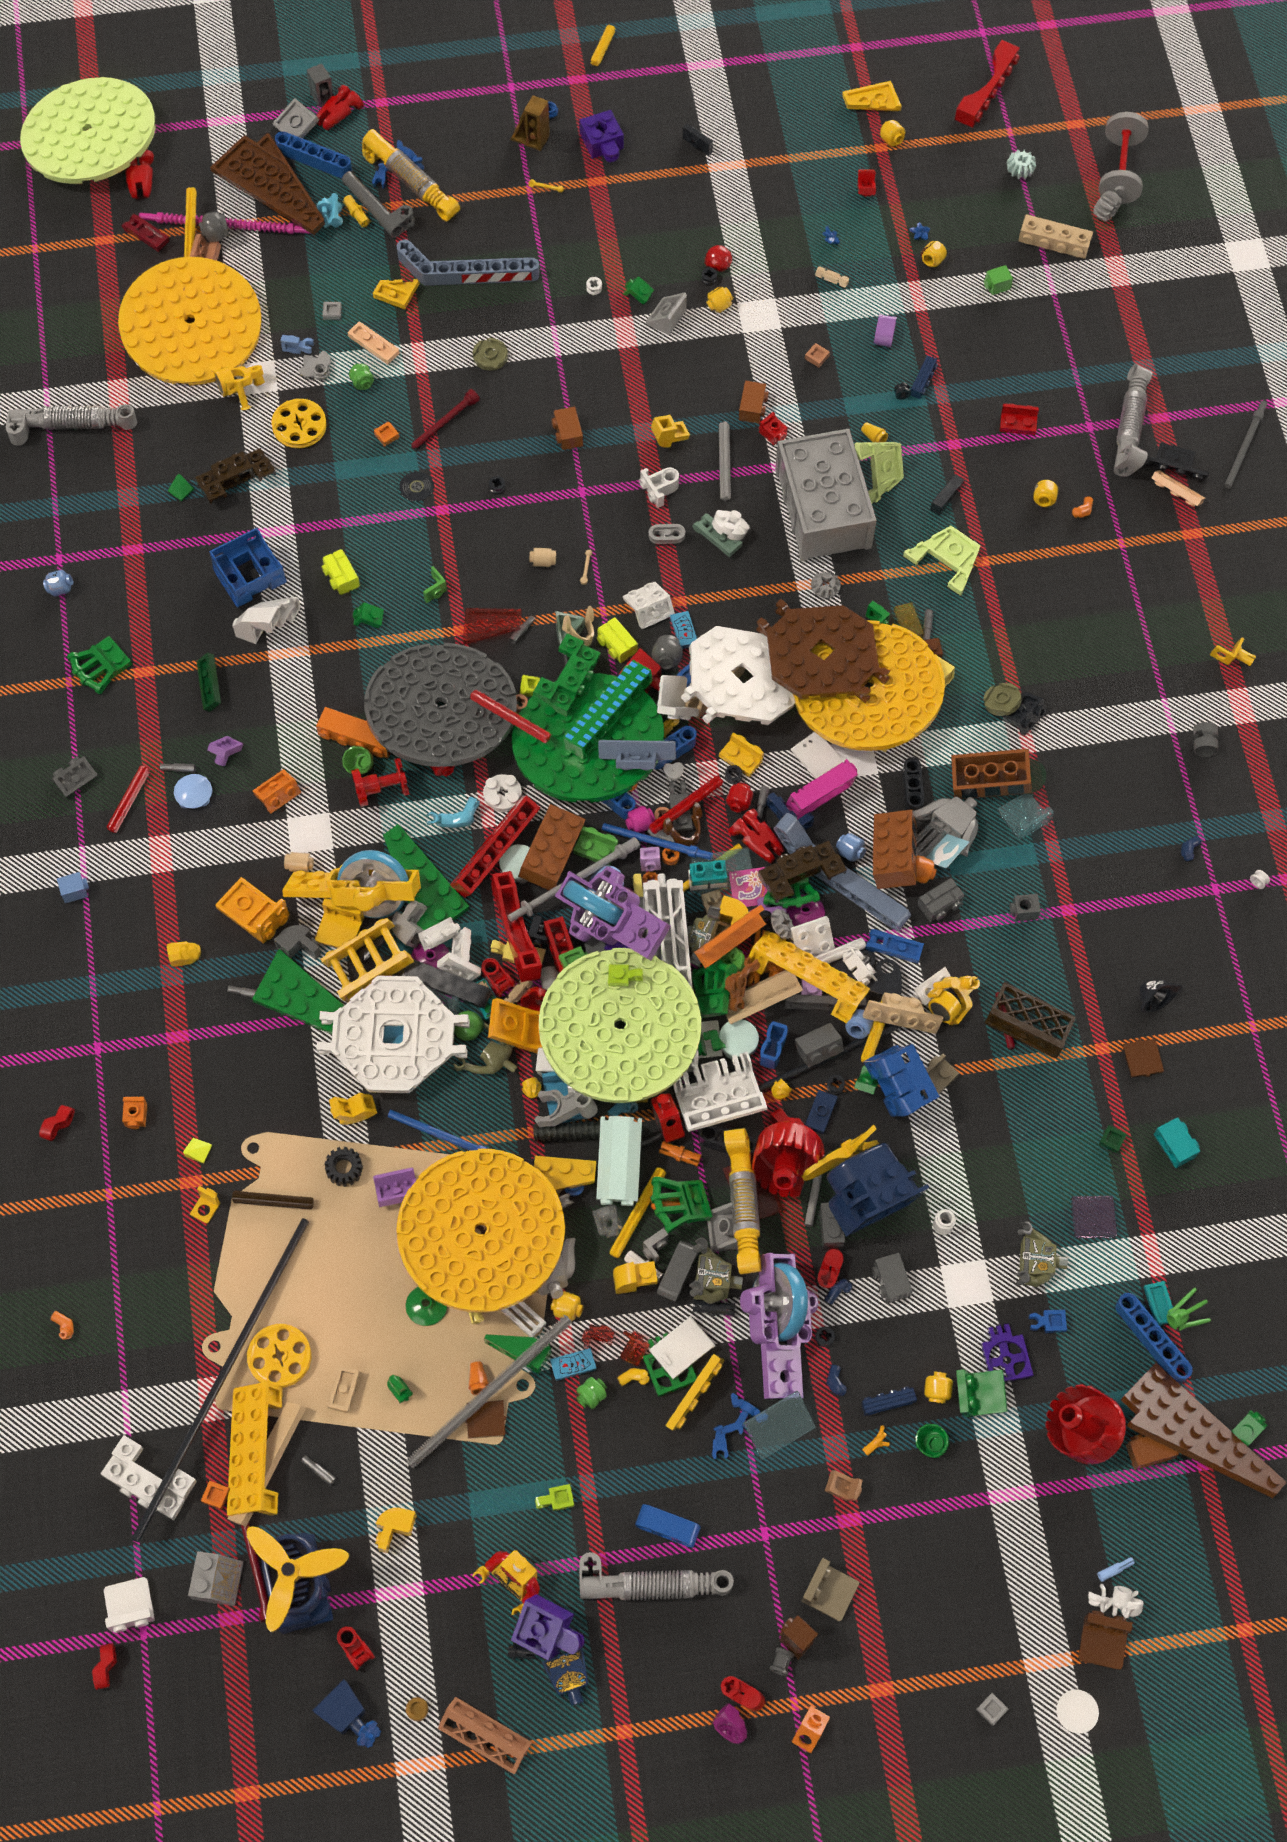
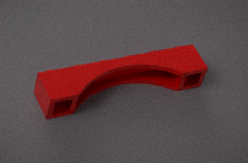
M1004 40L1000 41L993 55L994 75L992 79L981 90L964 96L956 109V121L972 128L976 122H980L983 111H987L989 108L990 100L995 99L998 88H1002L1005 82V77H1009L1013 65H1017L1020 59V55H1018L1020 47Z
M512 871L492 874L491 889L520 981L526 982L540 979L542 964L537 949L528 935L523 916L513 922L508 918L509 914L520 908L517 887Z

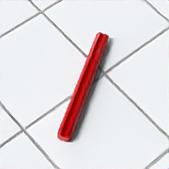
M474 690L471 693L470 699L540 741L547 743L550 740L551 734L478 690Z
M717 775L652 822L649 825V830L653 834L661 831L664 819L670 818L671 822H673L692 808L694 803L700 802L719 788L723 783V779Z

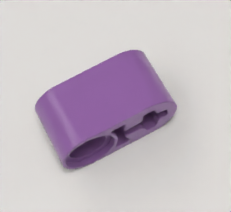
M879 314L874 345L891 347L897 317Z

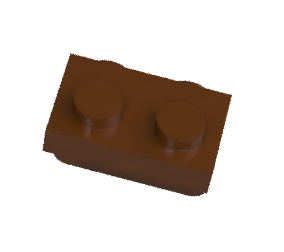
M1100 1611L1088 1613L1084 1617L1079 1660L1120 1670L1123 1667L1127 1635L1132 1631L1133 1623L1128 1622L1127 1618L1122 1616L1106 1617L1105 1613Z

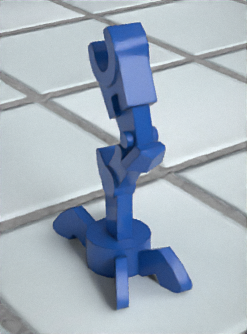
M398 140L397 148L420 169L424 170L422 163H418L422 161V158H417V155L411 149L403 146V143ZM383 162L378 164L379 170L375 172L372 180L374 188H376V184L381 182L382 188L386 187V173L390 170L386 168Z
M732 1393L731 1401L733 1407H739L742 1412L735 1423L714 1427L713 1430L716 1431V1436L713 1440V1459H716L718 1451H723L725 1459L728 1458L725 1435L736 1430L742 1435L743 1423L748 1415L755 1417L757 1423L767 1421L768 1415L764 1412L760 1413L759 1409L743 1399H738V1396Z

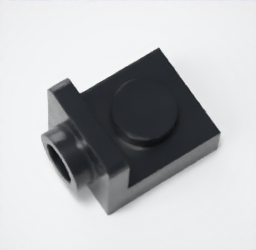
M534 915L528 935L534 947L547 948L548 937L542 936L544 931L542 917Z

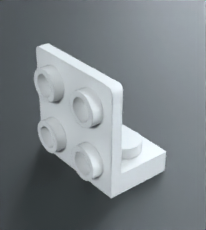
M656 582L647 583L644 587L632 590L623 596V600L635 610L641 629L675 614L670 595Z

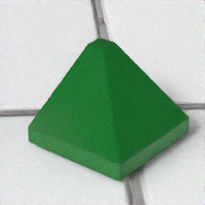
M178 474L168 492L182 502L194 488Z

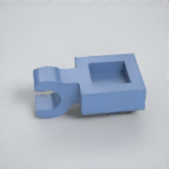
M282 335V351L300 354L301 351L311 353V347L307 345L313 346L314 341L311 338L300 341L299 337Z

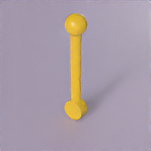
M533 179L528 183L530 187L539 186L554 189L560 193L564 191L563 186L557 187L537 183Z

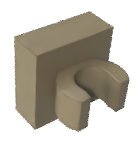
M719 889L702 894L700 897L706 914L710 906L720 908L723 899Z

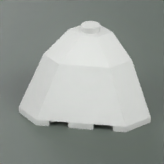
M290 597L260 602L248 608L239 618L234 620L235 636L256 644L263 631L272 633L275 626L282 628L286 620L294 621L301 608L299 598Z

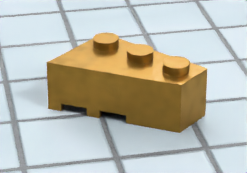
M532 96L510 140L541 151L550 137L549 105L547 100Z

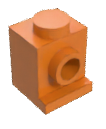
M123 1097L122 1122L125 1127L129 1129L146 1127L147 1102L145 1098ZM130 1111H136V1113L130 1114Z

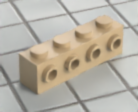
M1026 214L1018 242L1086 259L1093 232Z

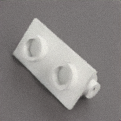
M449 917L418 933L424 951L453 938L455 934H458L460 926L458 923L454 924L452 918Z
M849 946L851 952L844 953L842 957L843 962L850 971H853L856 967L858 968L853 972L855 978L865 986L870 983L871 978L877 981L873 975L876 971L869 963L865 964L863 961L865 956L859 949L855 951Z
M946 967L914 989V998L920 999L924 1006L933 998H929L927 994L933 989L934 982L942 981L945 977H951Z

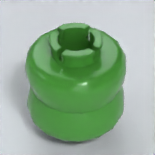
M355 364L349 371V378L358 390H366L374 382V376L366 364Z
M590 1377L583 1385L576 1389L578 1394L576 1399L584 1408L588 1406L593 1409L600 1401L607 1397L605 1391L607 1386L601 1379L597 1378L595 1380L593 1377Z

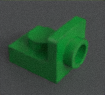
M863 1065L854 1089L874 1094L878 1089L879 1083L877 1079L871 1078L866 1066Z

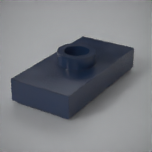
M818 1090L805 1125L815 1132L824 1134L837 1096Z

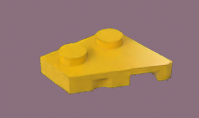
M413 279V282L380 280L373 292V298L405 309L419 286V280Z

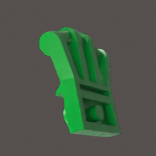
M110 636L95 646L92 645L89 650L79 653L72 652L67 655L68 661L71 662L73 675L79 677L80 683L83 686L94 689L98 694L103 693L112 678L132 665L131 660ZM93 657L83 665L79 666L78 661ZM100 663L101 666L89 675L85 674V672ZM107 672L101 682L97 683L94 681Z
M808 878L790 885L792 890H794L795 898L786 897L775 903L773 897L767 891L763 904L767 906L772 904L782 906L783 908L796 906L798 908L810 902L816 903L820 901L818 891L811 887ZM799 889H804L808 895L801 897Z
M718 960L707 968L702 966L698 970L694 969L691 971V979L695 988L694 994L698 1001L701 1018L727 1015L730 992L725 989V980L732 974L737 973L736 965L731 963L725 964L723 961ZM705 974V976H704V985H703L701 976H703V975Z
M662 1177L652 1178L653 1193L651 1202L656 1208L654 1210L655 1216L659 1217L664 1224L667 1234L684 1223L708 1221L713 1217L702 1180L677 1182ZM661 1187L673 1189L677 1192L661 1193ZM662 1201H680V1205L664 1207ZM683 1213L684 1216L673 1223L667 1216V1214Z

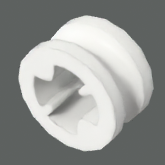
M591 277L587 280L586 290L589 294L598 295L601 293L602 281L599 278Z
M1256 870L1255 874L1250 876L1252 884L1259 889H1263L1265 884L1270 882L1269 876L1262 870Z

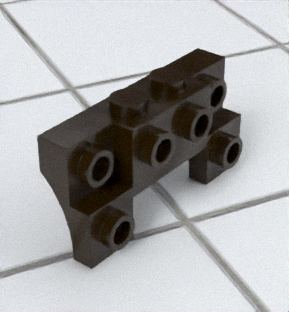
M259 448L246 455L242 451L222 461H217L210 466V471L195 477V480L201 492L206 496L209 503L212 504V501L217 498L227 497L226 490L255 478V475L261 482L262 478L268 475H276V470L268 457L266 458L262 449Z
M827 841L815 847L812 845L808 847L802 846L792 854L781 855L775 864L759 870L758 877L773 897L775 903H778L783 898L794 896L790 885L820 873L821 869L828 880L841 873L845 874L847 869L840 856L835 853L830 842Z

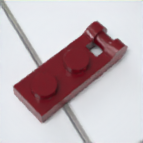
M133 214L128 222L122 224L125 232L131 233L156 251H160L170 241L169 236L136 214Z

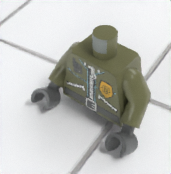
M710 906L707 915L703 918H696L693 925L687 927V935L689 936L688 946L692 948L693 953L690 963L700 967L701 962L694 952L730 926L719 921L721 918V908Z
M1020 1222L1019 1224L1024 1229L1018 1230V1234H1025L1026 1237L1024 1236L1021 1241L1019 1272L1015 1274L1019 1276V1281L1016 1284L1018 1286L1025 1284L1038 1287L1053 1278L1056 1268L1067 1269L1068 1257L1056 1256L1057 1247L1055 1244H1052L1048 1238L1033 1229L1030 1222Z
M705 1238L697 1239L695 1241L697 1245L693 1247V1250L696 1253L701 1252V1255H699L696 1280L689 1285V1287L693 1288L690 1291V1295L695 1300H703L708 1304L725 1300L728 1297L729 1288H742L743 1277L731 1276L732 1265L717 1256L708 1247V1242Z

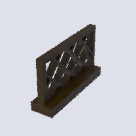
M1004 982L984 1023L1057 1059L1065 1045L1076 1017ZM1004 991L1012 993L1014 998L1006 999ZM1022 1001H1029L1032 1007L1025 1008ZM1017 1002L1020 1010L1012 1011L1009 1004ZM1004 1005L1007 1012L1004 1013L996 1009V1007ZM1040 1010H1047L1050 1016L1043 1017ZM1035 1011L1038 1019L1030 1020L1027 1013ZM1022 1014L1025 1021L1022 1022L1016 1019L1015 1015ZM1063 1018L1069 1021L1068 1025L1061 1026L1058 1019ZM1053 1020L1056 1028L1048 1029L1045 1022ZM1041 1023L1043 1031L1034 1028L1033 1024ZM1059 1032L1062 1038L1061 1041L1052 1037L1051 1033Z

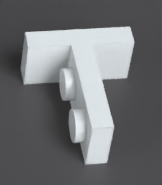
M464 927L458 934L453 936L452 953L449 952L437 961V968L473 981L481 975V968L469 962L470 929Z

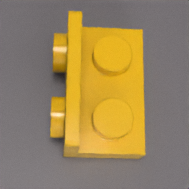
M735 733L731 734L730 741L719 753L721 759L730 765L739 766L742 773L748 777L763 762L764 756L760 747L753 746L742 735Z

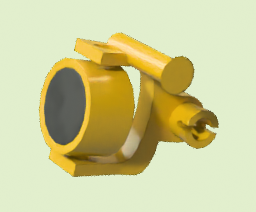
M261 365L249 368L239 366L232 369L225 367L214 371L215 380L221 395L226 397L238 392L242 406L241 410L251 408L248 404L244 387L252 383L255 386L265 383ZM235 376L244 377L243 379H234Z
M963 976L961 978L945 977L942 981L934 982L933 989L927 994L929 998L933 997L928 1003L931 1013L943 1016L942 1022L949 1025L959 1024L972 1008V1000L969 994L973 989L979 987L980 981L976 980L977 977ZM944 988H952L959 997L961 1004L951 993L943 991Z

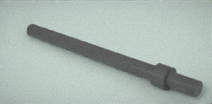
M1266 401L1260 402L1257 411L1252 416V423L1224 485L1228 489L1232 487L1256 429L1264 418V411L1267 406Z

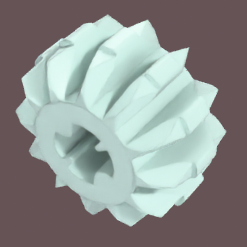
M1025 149L1023 152L1017 150L1016 153H1011L1007 160L1008 172L1011 173L1012 177L1017 176L1018 179L1020 177L1024 179L1027 176L1031 177L1036 168L1035 157L1031 155V152L1026 153Z

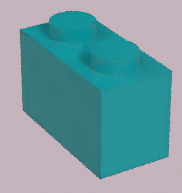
M1178 1117L1158 1127L1154 1133L1155 1138L1175 1168L1193 1160L1200 1152L1198 1142L1191 1138L1186 1124L1181 1122Z

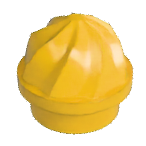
M535 1077L529 1078L522 1083V1091L528 1098H536L541 1091V1082Z
M782 1079L774 1082L775 1084L771 1089L774 1098L782 1100L790 1096L789 1093L792 1089Z

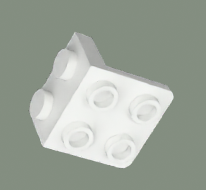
M661 676L657 713L667 714V718L690 720L691 716H699V709L684 707L685 701L681 698L686 693L684 690L687 686V677Z
M145 1577L105 1587L104 1595L108 1618L105 1619L106 1628L111 1632L119 1633L126 1631L127 1627H143L148 1625L149 1622L155 1621L149 1584Z

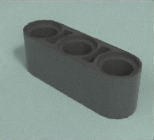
M680 1240L659 1285L658 1295L677 1302L698 1256V1253L693 1250V1245Z

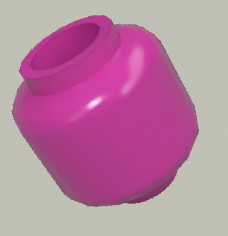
M640 806L628 813V819L625 820V823L629 830L643 833L649 830V825L655 821V818L650 808L647 809L645 806Z

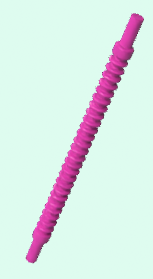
M162 212L157 214L139 213V217L143 220L157 221L160 224L164 222L166 224L168 222L173 224L174 222L176 225L178 223L183 225L186 215L183 216V214L180 216L175 214L174 216L173 213L170 215L166 213L164 215ZM196 215L195 226H197L199 222H202V216L198 218V216ZM225 218L229 229L234 227L235 230L237 228L239 230L242 228L246 230L248 228L249 231L252 229L256 231L258 229L259 232L261 230L264 232L266 230L269 232L273 230L274 233L276 231L278 233L283 231L284 234L286 232L288 234H294V232L311 234L294 223L286 225V223L281 224L279 222L276 224L274 222L272 224L271 221L269 223L266 221L262 223L256 220L254 222L252 220L247 222L246 219L244 221L242 219L237 221V219L232 220L230 218L227 220Z

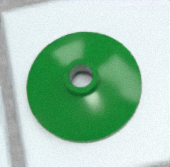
M419 1287L412 1290L406 1300L405 1306L408 1317L414 1323L421 1326H431L438 1323L447 1311V1306L429 1297ZM428 1300L430 1304L426 1307L423 1306V1301Z

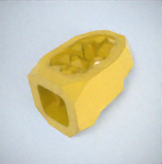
M185 941L167 944L171 966L192 964L201 955L200 946L196 943Z

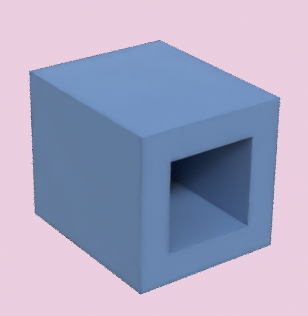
M80 872L57 878L60 893L65 903L88 897L86 891L89 889L88 881L86 878H82Z

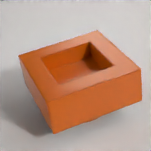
M389 421L374 430L375 436L384 446L399 438V433Z
M209 1481L201 1502L222 1510L230 1488Z

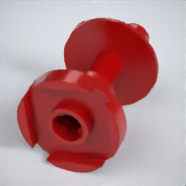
M400 758L394 759L396 773L377 777L376 774L361 777L359 768L351 770L361 807L368 806L367 796L380 793V788L400 784L403 795H409L407 780L402 770Z

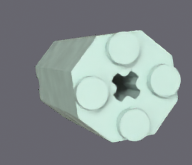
M601 1116L596 1200H600L601 1205H613V1202H621V1206H634V1202H638L642 1118H638V1122H634V1117L609 1116V1120H605V1116Z

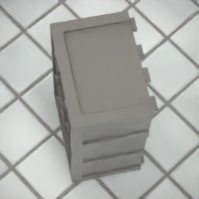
M850 429L778 441L775 472L776 476L779 477L783 491V501L787 505L791 519L792 533H795L800 561L851 550L871 549L877 520Z

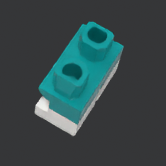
M725 860L690 864V870H688L690 891L708 889V883L710 889L727 887Z

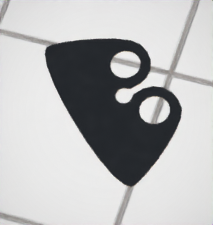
M860 950L862 954L870 956L871 961L869 964L873 966L876 960L874 954L868 950ZM843 959L833 966V968L846 973L849 977L858 981L853 975L857 967L850 971L843 962ZM890 959L879 961L876 965V973L873 974L877 981L871 978L870 983L866 986L870 988V991L882 995L885 992L901 996L902 978L899 965ZM884 963H890L894 969L891 973H884L881 970V966Z

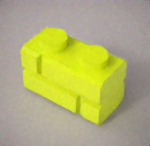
M340 549L322 558L324 564L321 566L325 576H330L329 582L333 590L337 589L339 594L342 595L360 586L359 578L343 550Z
M615 617L597 629V640L601 646L605 645L609 649L608 653L612 659H617L622 663L638 651V643Z

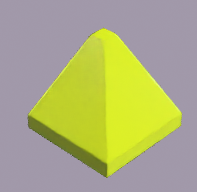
M523 675L519 694L526 697L533 696V691L540 678Z
M193 1138L185 1148L184 1156L204 1164L212 1144Z

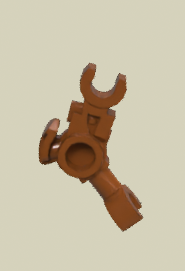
M750 957L744 960L745 967L742 971H738L726 978L725 989L731 995L729 1010L736 1012L737 1008L744 1009L743 997H745L744 988L747 984L746 977L750 972L760 968L758 959L752 962Z

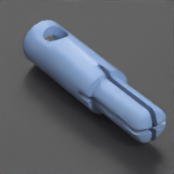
M1130 1557L1098 1572L1097 1576L1103 1582L1134 1565L1135 1562Z

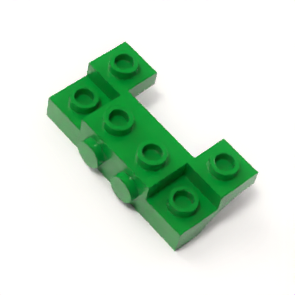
M568 633L560 644L558 651L570 659L556 683L541 677L533 691L534 696L543 700L557 713L564 716L568 715L577 697L583 695L584 685L586 681L590 682L592 679L593 669L600 659V652L585 646L583 640Z

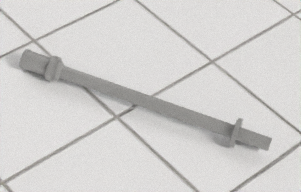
M633 837L622 845L618 844L615 846L614 852L576 875L584 879L617 858L625 859L629 853L640 848L639 841ZM563 882L529 903L525 900L522 901L521 908L508 915L509 920L513 922L524 914L532 916V910L553 898Z

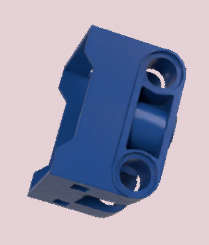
M258 528L209 551L213 570L237 608L252 601L253 595L269 587L273 590L287 583L281 563L266 544ZM251 558L254 567L261 577L247 583L237 567Z
M913 1044L904 1047L895 1045L864 1061L871 1078L877 1079L886 1097L883 1099V1102L890 1116H907L940 1097ZM905 1052L910 1060L906 1064L901 1056ZM924 1089L928 1098L921 1096L920 1091Z

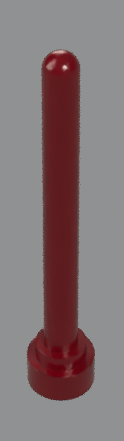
M473 389L467 391L463 397L464 400L412 442V448L417 449L465 407L475 405L480 400L478 394Z
M248 1522L246 1527L241 1525L261 1604L258 1614L260 1622L264 1623L266 1622L269 1599L258 1555L247 1538V1529L250 1527Z

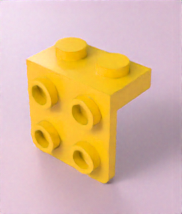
M324 898L322 903L324 914L315 940L320 944L339 948L346 940H352L358 936L364 920L363 911H360L355 906H335L332 904L331 899Z

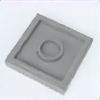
M294 98L272 124L280 132H287L303 139L319 119Z

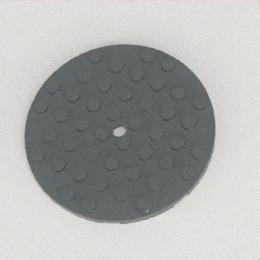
M430 643L414 646L395 654L384 666L381 665L376 670L365 692V717L370 731L376 740L394 755L406 761L424 766H456L477 760L493 751L504 741L513 727L512 723L471 700V693L474 690H478L517 713L516 690L505 669L498 662L495 663L487 658L485 653L460 644L444 643V645L430 646ZM444 702L445 705L438 707L436 703Z

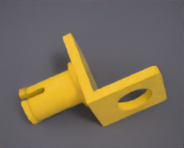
M1242 637L1235 644L1232 652L1217 645L1210 653L1212 657L1227 665L1236 658L1251 666L1256 657L1241 649L1244 640ZM1217 652L1224 653L1226 657L1218 655Z

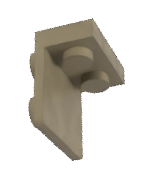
M822 1558L801 1602L840 1622L855 1594L859 1581L829 1566L830 1561Z

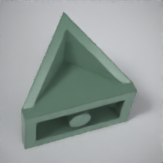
M555 611L559 646L567 634L562 630L564 617L567 615L570 617L571 625L579 635L585 628L584 617Z

